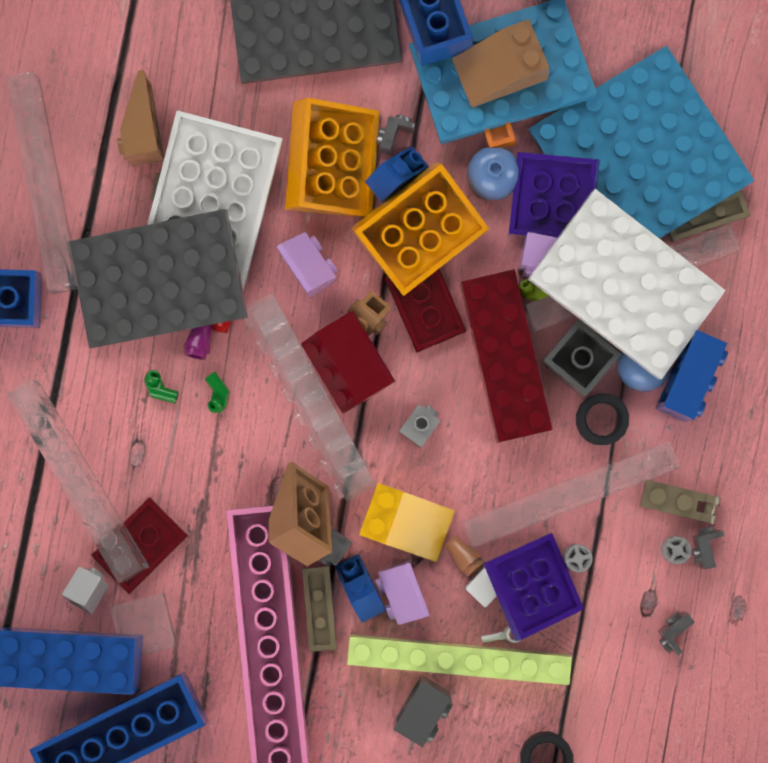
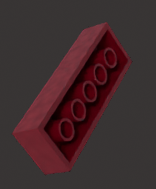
M515 269L461 281L460 289L496 442L500 443L553 430Z

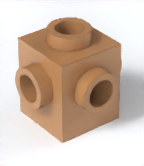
M370 291L361 301L356 299L347 312L354 311L366 333L370 336L372 333L378 335L386 326L387 322L384 321V318L392 307L373 291Z

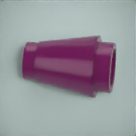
M211 325L191 329L183 347L186 349L185 355L187 357L206 360L207 354H210Z

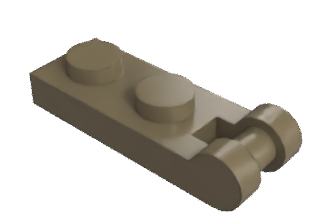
M645 480L639 506L715 524L717 516L714 515L716 506H720L721 497ZM698 501L706 503L704 513L696 511Z

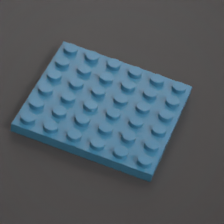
M668 46L663 47L595 88L597 92L596 98L564 107L528 129L542 154L599 159L597 191L659 239L755 181Z

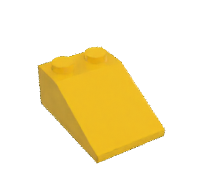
M378 483L359 535L437 562L455 510Z

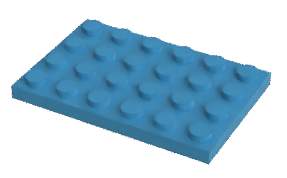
M551 0L469 25L474 46L503 28L529 19L549 65L548 80L473 108L470 106L452 62L453 57L421 67L414 45L409 43L413 62L441 145L482 133L486 129H495L505 126L509 122H518L597 97L592 77L564 0Z

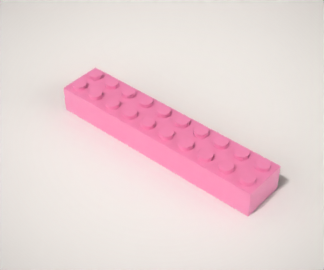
M273 506L227 510L251 763H310L290 560L287 553L269 543L268 520Z

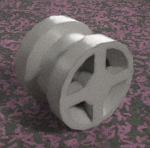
M671 536L663 541L661 553L666 561L682 564L691 556V545L682 537Z
M573 544L564 551L563 560L568 569L575 572H583L591 566L592 554L587 547Z

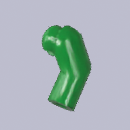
M149 370L144 377V384L150 396L154 399L176 404L179 391L165 388L160 373L156 370Z
M213 372L205 378V381L213 390L211 400L207 406L210 412L220 413L227 407L230 392L218 374Z

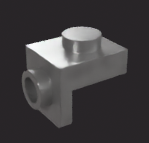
M398 114L396 117L389 116L386 128L381 127L378 133L376 143L380 144V152L388 155L391 154L398 130L411 134L414 133L415 123L411 122V118Z
M715 526L699 529V535L692 536L695 548L692 549V556L695 564H699L700 568L706 570L716 567L709 540L725 536L723 530H716Z
M677 611L665 620L667 625L658 631L662 636L659 642L668 653L673 651L678 656L683 652L673 639L695 623L691 616L684 611L681 614Z

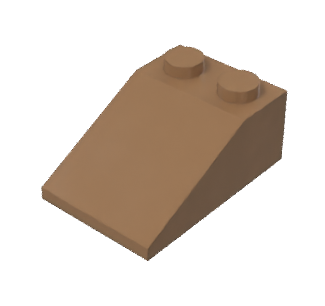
M529 19L501 29L452 58L471 108L548 80L549 65Z
M139 70L120 128L121 138H117L120 155L123 154L124 160L127 159L132 166L164 161L152 84L144 70Z
M290 462L287 465L268 520L269 543L304 565L309 566L332 553L329 486L295 463Z

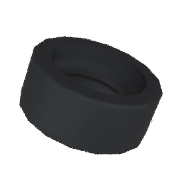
M596 394L580 404L576 413V426L579 434L586 441L594 445H609L617 442L625 435L629 426V413L625 404L618 397L611 394ZM599 403L612 406L618 415L616 429L606 436L594 434L586 423L588 411Z
M551 731L538 732L531 735L524 742L520 752V763H531V754L537 745L552 743L561 750L563 763H574L573 753L569 744L560 735Z

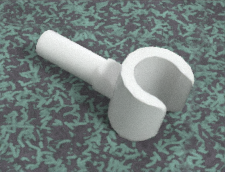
M509 626L503 632L481 636L482 643L496 640H507L512 643L519 641L510 638L509 633L511 629Z

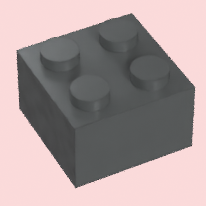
M578 319L541 364L579 396L584 398L621 356V353L582 320Z
M421 675L395 718L393 730L421 747L424 746L426 741L431 743L439 730L437 722L440 717L445 719L453 706L450 691Z

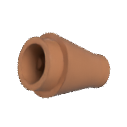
M455 536L445 545L461 574L465 573L470 577L485 563L481 559L482 555L463 542L458 536Z

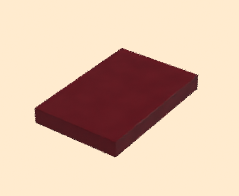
M440 269L436 270L404 296L388 277L384 278L416 353L467 332Z
M149 497L91 556L128 594H131L189 535Z

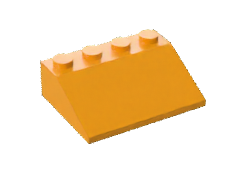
M308 97L293 102L285 210L363 218L372 212L374 192L365 181L376 168L379 110Z
M435 162L356 223L350 230L404 296L488 231L489 227L442 163Z

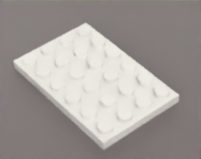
M177 110L147 225L227 209L244 292L283 138Z
M596 189L590 193L528 278L529 281L657 379L664 377L693 337L695 330H698L726 291Z

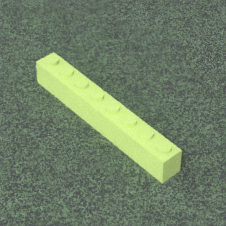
M350 634L347 665L570 685L572 657L565 653Z

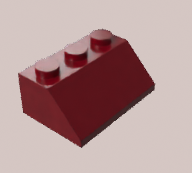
M354 311L345 314L315 332L301 343L342 414L366 402L396 382Z

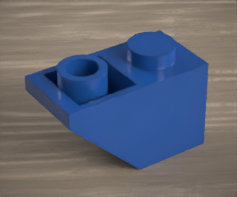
M411 146L383 162L368 177L365 183L379 200L384 202L429 166L423 160L421 154Z
M359 554L335 566L350 603L361 623L386 611Z

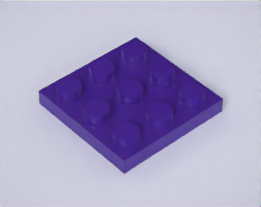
M518 152L517 164L519 175L513 190L509 234L527 235L530 232L558 238L590 193L595 189L597 190L600 160Z
M552 533L483 563L515 641L523 640L584 610Z

